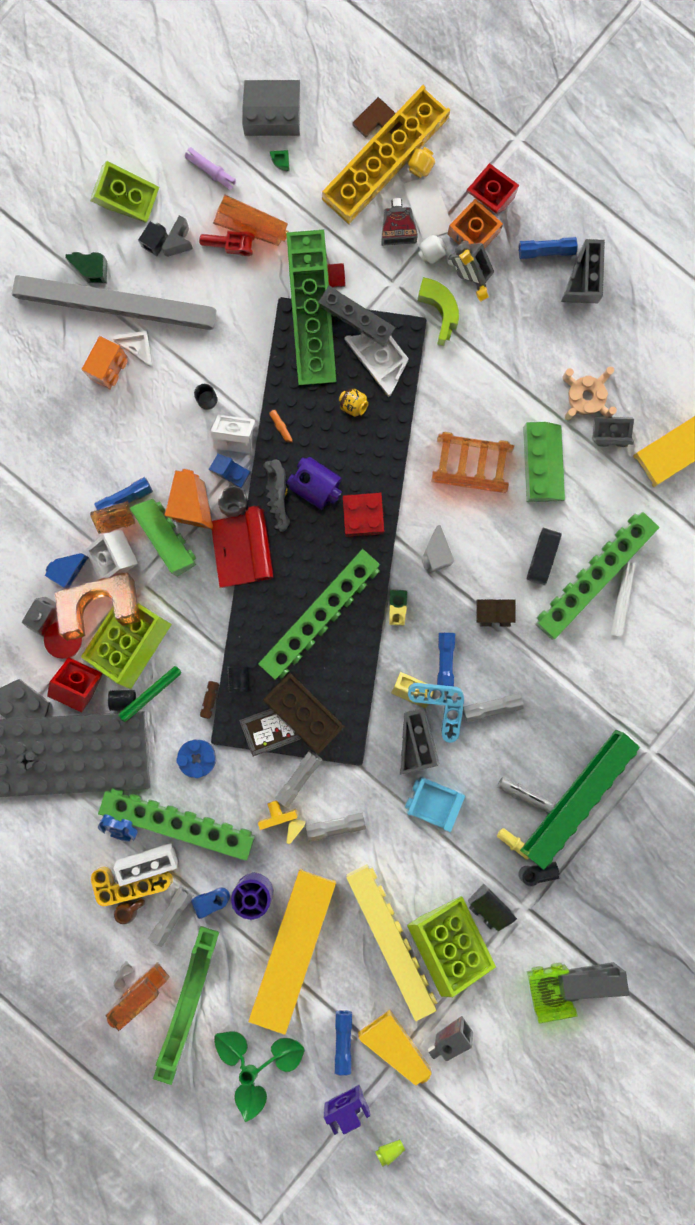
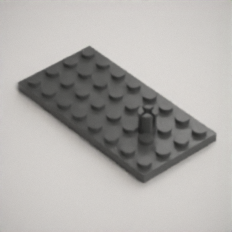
M145 711L137 712L126 722L119 718V713L0 719V797L111 791L112 788L115 790L149 789L150 776Z

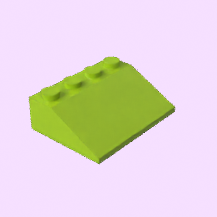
M121 593L81 658L117 684L132 689L172 624L124 593Z
M462 896L407 924L441 997L453 998L496 968Z

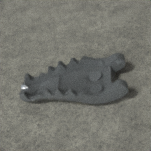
M275 459L266 461L263 464L268 474L266 489L269 493L266 497L271 499L267 506H271L270 512L275 513L274 518L278 521L274 528L284 532L290 525V520L286 515L284 498L288 491L285 482L286 471L282 468L279 460Z

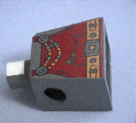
M400 198L392 199L391 208L384 209L381 246L417 243L418 233L411 207H403L402 199Z
M48 597L36 598L22 623L28 629L44 637L46 630L53 623L62 606Z
M463 1016L436 1034L435 1044L428 1048V1052L433 1059L441 1055L445 1061H448L472 1048L473 1031Z

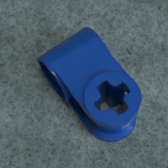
M220 887L193 898L191 903L198 919L223 909L230 900V892L226 888ZM217 896L224 897L223 901L221 899L217 900Z

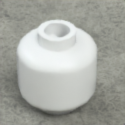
M431 235L419 245L421 251L418 254L423 262L428 261L430 264H434L446 255L445 250H447V247L440 236Z

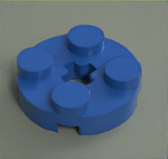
M194 739L181 746L176 761L180 770L186 776L200 778L213 770L216 764L215 750L207 741ZM199 753L201 755V762L193 763L192 755Z
M103 815L98 825V829L105 834L107 830L111 833L110 837L122 841H130L131 839L134 841L138 833L137 829L132 827L133 823L126 819L118 821L110 815Z

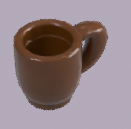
M139 899L135 903L131 901L121 902L114 911L115 921L122 925L133 921L137 915V909L145 905V900Z

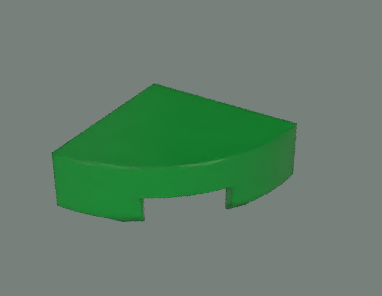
M288 150L270 151L273 164L281 170L290 171Z

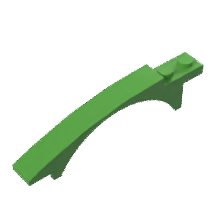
M200 926L181 994L155 1065L157 1067L153 1077L154 1080L169 1085L173 1083L208 973L219 931Z

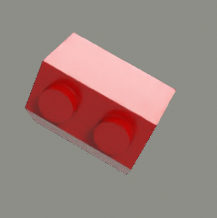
M489 163L467 188L466 192L497 214L504 211L513 201L519 184Z
M69 657L50 680L47 697L82 713L90 702L103 673Z

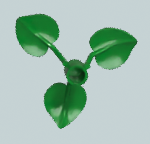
M229 1031L217 1033L214 1036L217 1053L225 1064L235 1066L241 1060L240 1069L242 1071L239 1074L241 1085L236 1089L234 1099L245 1122L255 1118L267 1102L266 1090L262 1086H255L254 1083L258 1073L274 1060L276 1066L281 1071H293L300 1064L305 1052L303 1045L291 1038H280L271 1046V1052L274 1057L256 1068L251 1064L245 1066V1059L242 1055L246 1053L248 1044L241 1033Z

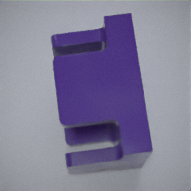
M360 1085L324 1103L323 1118L326 1124L330 1125L334 1135L338 1134L339 1127L343 1134H347L361 1126L357 1116L361 1112L360 1108H362L366 1118L370 1117V1108L363 1096Z

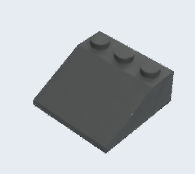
M245 80L242 106L244 136H300V80Z

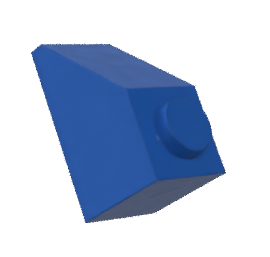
M79 553L55 559L46 567V574L44 576L69 589L89 557Z

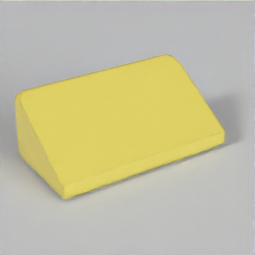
M400 672L391 693L420 707L427 708L429 704L412 702L408 697V687L411 684L427 683ZM415 689V692L412 693H414V696H418L420 692L419 689ZM425 689V693H422L425 695V698H427L428 689Z
M295 819L290 821L287 844H291L303 829L306 821Z

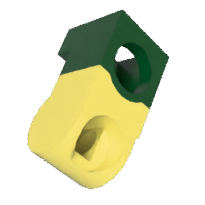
M390 589L389 625L404 626L407 590Z

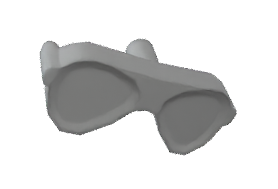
M127 961L121 966L120 971H116L117 977L113 985L115 989L124 988L126 984L123 977L133 971L132 966Z

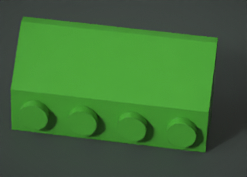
M526 422L523 427L526 502L565 501L562 427L550 422Z
M150 499L130 507V510L171 574L178 577L196 565L194 561L196 556L191 549L187 551L184 546L186 543L181 533L177 534L173 529L176 525L172 519L166 518L163 513L166 510L160 501L156 502L154 499Z

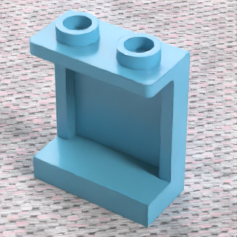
M420 777L419 780L416 779L412 788L415 791L413 797L408 798L405 805L406 813L451 832L465 795L424 777Z

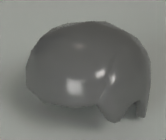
M232 486L224 489L221 499H218L221 513L229 517L241 515L245 512L248 504L245 491L240 487Z

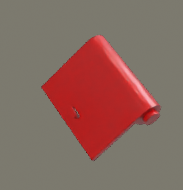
M252 506L248 508L244 515L212 521V537L219 588L273 578L264 509H260L259 506Z

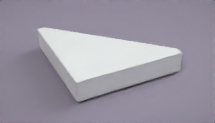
M147 331L112 336L116 343L148 366L153 367Z

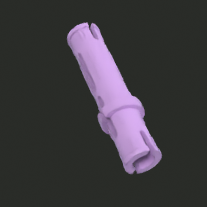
M191 147L187 150L190 154L185 153L186 159L212 176L215 182L219 181L229 190L233 188L229 182L235 185L236 179L224 172L222 167H217Z

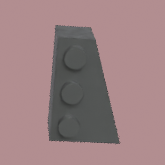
M585 239L561 302L599 303L603 297L605 240Z
M426 708L405 712L400 775L438 766L440 763Z
M614 962L557 971L560 995L567 1001L630 996L626 971Z

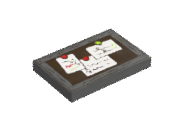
M271 709L239 720L252 757L301 739Z

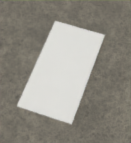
M434 174L403 184L423 241L431 235L438 236L447 233L451 220Z

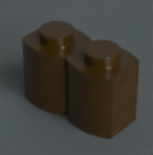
M477 599L476 623H480V627H492V623H499V627H511V623H516V600Z

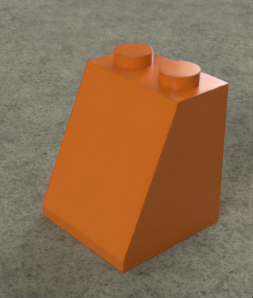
M175 470L165 516L178 523L212 530L213 524L205 482L199 478V475L194 474L192 470Z

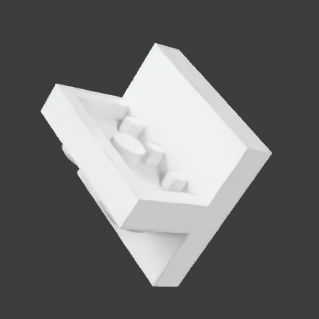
M218 415L211 430L213 449L250 454L255 420Z

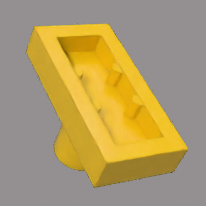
M277 800L269 802L267 805L271 817L259 820L258 826L262 830L297 819V811L293 809L282 813Z

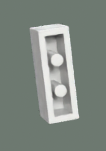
M169 843L116 860L113 869L119 886H123L176 869L178 859L173 844Z

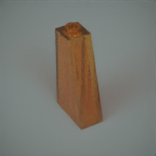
M225 194L213 221V224L235 232H250L255 235L256 239L279 246L281 241L285 242L287 238L286 232H289L286 230L288 223Z

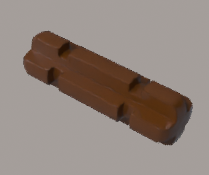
M214 681L208 682V691L205 692L202 704L204 708L201 709L200 717L211 718V708L213 709L217 696L215 692L218 691L219 683Z

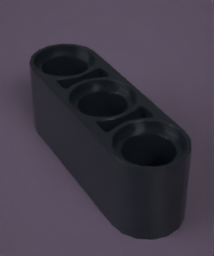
M542 528L526 580L546 585L562 533Z

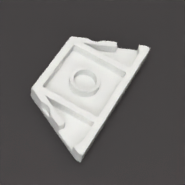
M364 334L351 337L350 335L346 336L345 341L386 395L388 397L391 396L408 362V357L392 337L389 338L383 347Z

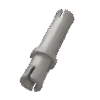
M502 777L498 783L497 788L512 794L514 798L518 797L546 811L548 814L555 806L554 802L523 788V785L520 783L516 784L505 777Z

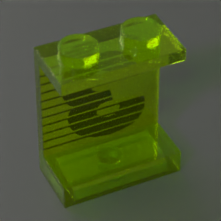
M553 963L551 967L543 968L542 966L531 968V971H527L535 1017L539 1024L578 1017L573 1002L565 1000L560 995L558 975L569 973V969L565 964Z

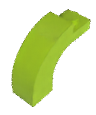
M423 277L417 301L434 306L441 314L442 327L437 344L444 346L446 340L450 341L452 329H457L459 321L458 305L447 287L438 281Z

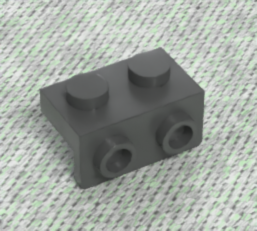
M594 417L593 441L601 447H607L609 444H616L618 447L633 445L634 418Z

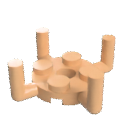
M608 367L598 379L587 375L578 380L571 377L574 373L573 369H567L562 377L571 386L568 393L571 409L565 414L566 420H571L577 413L592 415L599 411L605 417H612L617 412L615 407L607 409L604 406L608 396L604 383L614 373L613 367ZM583 392H590L592 394V400H585L583 398Z

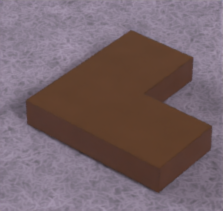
M377 97L353 121L352 125L366 138L378 125L382 128L395 115V112ZM398 122L389 132L393 134L394 131L402 126V123Z

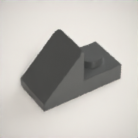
M180 215L162 246L163 253L167 257L193 249L191 242L182 238L186 237L189 227L186 218Z

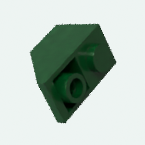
M73 252L72 254H66L65 258L69 264L88 283H107V260L103 254L98 252L90 254Z

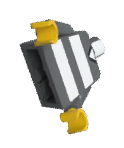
M463 241L455 248V252L448 257V264L455 267L461 279L476 284L478 290L476 291V296L482 302L489 298L486 282L494 273V269L482 243L469 244L468 241Z

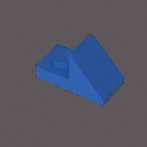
M219 453L208 469L241 489L251 473L248 469L235 463L233 459Z

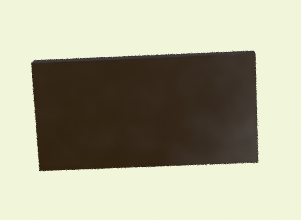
M290 672L262 700L317 755L345 727Z

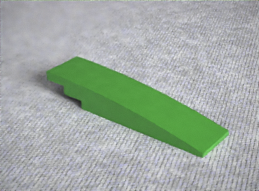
M324 229L286 232L298 384L336 382L331 313L319 306V301L329 286Z

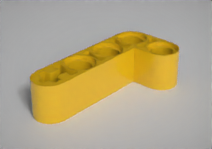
M102 866L91 875L95 899L100 906H109L163 892L173 882L172 874L167 871L123 885L129 889V895H124L121 892L122 886H119L118 882H114L112 871L108 867ZM98 872L105 874V881L99 880ZM161 877L163 880H167L165 884H163V882H160L154 886V882L159 881ZM141 881L148 884V890L141 889ZM103 891L110 894V900L103 898Z

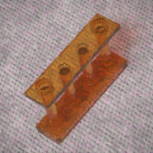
M450 432L438 434L437 442H443L439 469L432 472L431 482L500 493L508 491L509 483L504 482L503 474L506 453H511L514 445L504 440L491 442L453 436V433ZM450 443L461 445L458 472L455 474H449L446 470ZM469 446L480 448L477 474L474 477H469L465 473ZM488 449L499 451L496 475L493 480L485 479L486 477L484 476Z

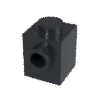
M150 221L138 239L141 247L158 256L168 237L166 228L160 223L154 224Z

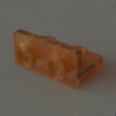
M128 501L90 512L98 534L109 533L115 529L135 524V516L130 510Z

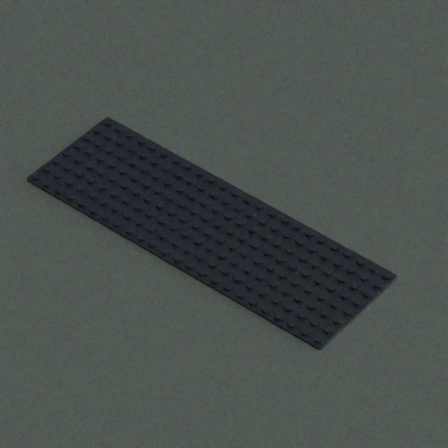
M284 297L278 299L246 511L252 506H259L260 509H264L273 578L234 586L211 743L214 745L250 750L239 720L269 710L270 708L262 700L282 680L280 678L275 680L259 665L260 661L363 549L380 564L378 567L380 572L373 579L368 578L365 582L367 586L360 594L356 592L352 596L354 599L347 608L343 606L339 610L341 615L334 622L330 620L326 625L328 629L322 636L317 635L313 639L315 641L314 645L308 651L304 649L300 654L302 658L295 665L291 663L287 668L345 726L318 756L323 761L357 766L363 764L427 322L424 317L369 310L395 327L391 337L408 357V362L391 396L388 397L345 341L346 336L362 335V333L332 314L336 382L299 385L291 298ZM350 388L365 394L368 401V407L364 414H359L356 417L340 408L339 397L343 391H347ZM276 410L281 420L285 423L293 442H286L281 433L278 432L269 414L271 411ZM308 457L313 458L342 477L338 487L342 491L341 496L335 504L328 502L322 510L291 491L287 484L288 491L284 498L286 515L290 520V525L284 532L274 528L278 521L274 518L275 513L270 512L271 506H267L271 499L266 497L269 491L266 489L268 474L263 467L264 462L275 459L279 460L282 468L286 471V483L292 474L295 475L298 471L297 465L302 458ZM309 473L304 477L306 483L311 479ZM381 493L384 534L345 537L343 495ZM358 568L354 571V575L357 578H362L365 576V571L362 568ZM348 582L343 583L341 586L342 591L346 593L350 592L353 588ZM333 596L329 599L328 604L336 607L340 601L337 597ZM318 611L315 615L318 621H324L327 616L324 611ZM311 625L303 627L304 635L309 636L313 633ZM293 639L290 642V648L292 650L299 649L300 641ZM284 653L279 654L277 662L281 665L285 664L287 656ZM247 666L249 691L228 692L227 667ZM300 739L267 752L304 758L309 750L314 751Z

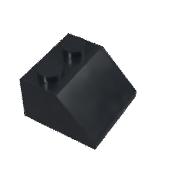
M485 884L468 899L471 905L469 909L476 916L480 914L485 918L483 922L491 930L495 928L499 932L517 920L512 910Z

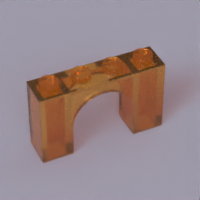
M119 573L114 577L101 578L96 582L83 583L78 587L65 588L62 591L56 592L55 600L59 634L66 641L84 637V610L92 600L103 596L112 598L115 619L121 626L139 622L140 615L135 581L129 573Z
M158 962L122 992L105 1015L108 1024L112 1028H116L118 1032L157 998L160 993L158 989L169 979L170 976Z

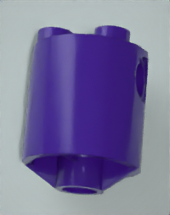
M311 457L302 458L297 465L298 471L295 475L292 474L286 483L289 485V489L320 510L328 502L335 504L342 494V491L338 489L342 477ZM307 473L311 477L308 483L305 482L304 478Z
M257 872L243 876L237 883L231 896L232 908L236 914L243 919L249 920L258 919L263 916L270 907L274 889L272 883L267 877Z

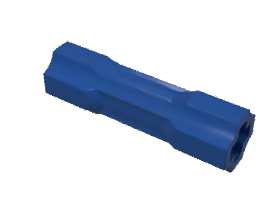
M576 237L545 241H520L518 246L520 259L552 255H576L578 250Z
M143 477L127 488L99 500L94 505L99 515L105 518L121 507L152 493L153 490L148 480Z
M439 633L438 648L440 654L437 685L454 687L453 651L455 649V633Z
M339 1010L336 1011L335 1017L336 1055L334 1074L347 1076L351 1074L352 1012Z

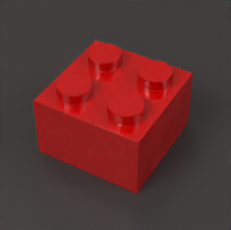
M381 493L343 495L345 537L384 534Z

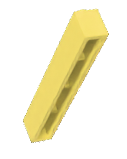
M366 864L346 874L352 891L415 1022L436 1012L435 1004L438 1003L433 992L429 993L427 989L429 983L425 975H420L418 971L420 964L416 956L412 958L409 952L412 948L408 939H403L401 935L403 929L399 921L395 922L392 917L395 914L391 904H386L383 898L386 894L381 885L378 886L375 881L377 875L373 867L369 869Z

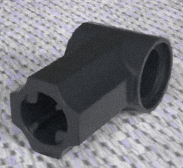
M555 861L544 870L538 865L523 866L518 872L519 879L527 886H535L537 883L560 879L559 868ZM532 871L533 877L530 880H525V874Z

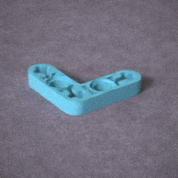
M424 683L411 684L408 687V697L412 702L444 705L441 728L442 738L449 743L455 742L460 733L464 704L462 690L453 686ZM415 689H419L420 693L418 696H414V693H412L415 692ZM425 689H428L427 698H425V695L422 694L425 693ZM434 690L440 691V698H431V692ZM444 691H447V696H446L447 700H444V698H445ZM454 693H458L459 696L456 700H453L451 697ZM449 711H456L458 716L455 719H449L447 717ZM449 724L452 725L453 729L451 736H448L446 733L449 732Z

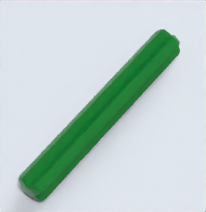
M177 666L171 668L118 715L123 722L128 721L182 673Z

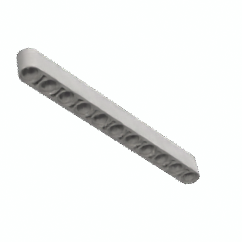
M20 275L15 276L12 296L22 300L206 330L214 328L217 311L215 308L205 305Z

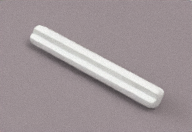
M627 562L623 566L611 635L621 637L623 634L635 564L632 562Z

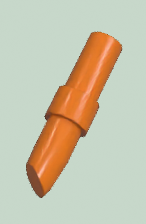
M276 410L271 411L269 414L278 432L281 433L286 442H293L285 423L281 420Z

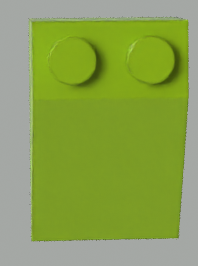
M106 161L101 167L90 201L108 210L147 223L159 186Z

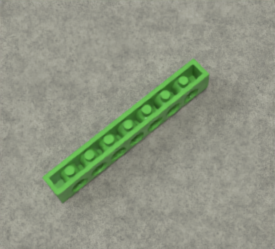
M644 512L638 515L636 513L633 514L627 521L629 525L625 529L621 527L615 533L616 539L612 543L608 541L602 547L603 552L600 556L596 554L588 562L590 566L586 570L583 568L575 576L577 580L573 584L570 582L562 590L564 594L560 598L557 596L551 601L549 605L552 607L547 612L543 610L537 616L538 621L535 625L551 640L559 636L660 528ZM631 529L638 531V538H634L631 535ZM619 542L625 545L626 549L624 552L618 549ZM606 556L612 558L613 563L611 566L605 563ZM593 570L599 572L600 577L598 580L592 577ZM580 584H584L587 587L585 594L579 591L578 587ZM567 597L572 598L574 601L572 608L568 607L565 603ZM554 611L559 612L561 615V619L558 622L552 618Z
M362 549L260 661L259 665L275 680L278 678L283 679L289 672L287 668L291 663L295 665L302 658L301 652L304 649L308 651L315 643L313 639L317 635L322 636L328 629L326 625L330 620L334 622L341 615L339 610L343 606L347 608L354 600L352 596L356 592L360 594L367 586L365 582L368 578L373 579L380 572L378 569L380 564ZM362 568L365 571V576L357 578L354 575V571ZM343 583H350L353 587L352 590L347 593L343 592L341 589ZM333 596L337 597L340 601L336 607L328 604L329 599ZM318 611L326 613L327 616L324 621L316 620L315 615ZM306 625L313 627V633L309 636L303 634V627ZM293 639L300 641V647L297 650L290 648V642ZM284 653L287 656V662L281 665L277 662V656Z
M112 788L111 791H105L98 812L99 815H110L118 821L126 819L131 821L134 826L245 861L249 858L255 835H252L250 830L241 828L239 831L233 829V825L228 823L220 825L214 823L215 820L209 817L201 819L196 817L197 814L193 812H179L178 808L167 805V807L159 806L160 803L154 800L143 801L141 796L130 794V796L124 795L122 790ZM120 801L126 803L127 808L125 811L119 808L118 804ZM138 807H143L145 809L144 816H139L137 814ZM157 812L163 814V822H158L155 819ZM175 818H179L182 821L181 828L174 826L173 820ZM193 824L200 826L201 832L199 834L192 831ZM210 831H218L219 839H212ZM229 836L237 837L238 844L231 845L228 841Z

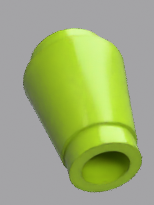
M399 1139L378 1147L379 1149L375 1153L382 1167H384L385 1165L389 1166L405 1151V1148Z

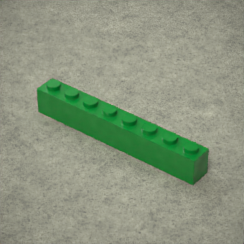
M615 730L520 851L543 870L549 866L558 851L564 848L565 842L569 837L575 834L580 823L589 816L591 809L600 802L602 795L612 787L613 781L618 775L623 773L628 762L637 755L640 746L624 732Z

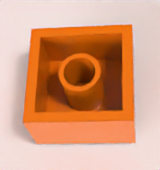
M474 199L449 225L447 235L458 245L463 241H468L469 244L482 243L484 248H486L501 232L503 223L477 199Z
M99 335L81 370L90 380L111 389L112 385L115 386L119 379L118 374L120 370L124 369L127 364V355L119 345Z

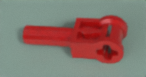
M227 231V236L201 234L199 243L201 246L225 248L227 254L252 256L253 251L251 248L255 235L246 231Z

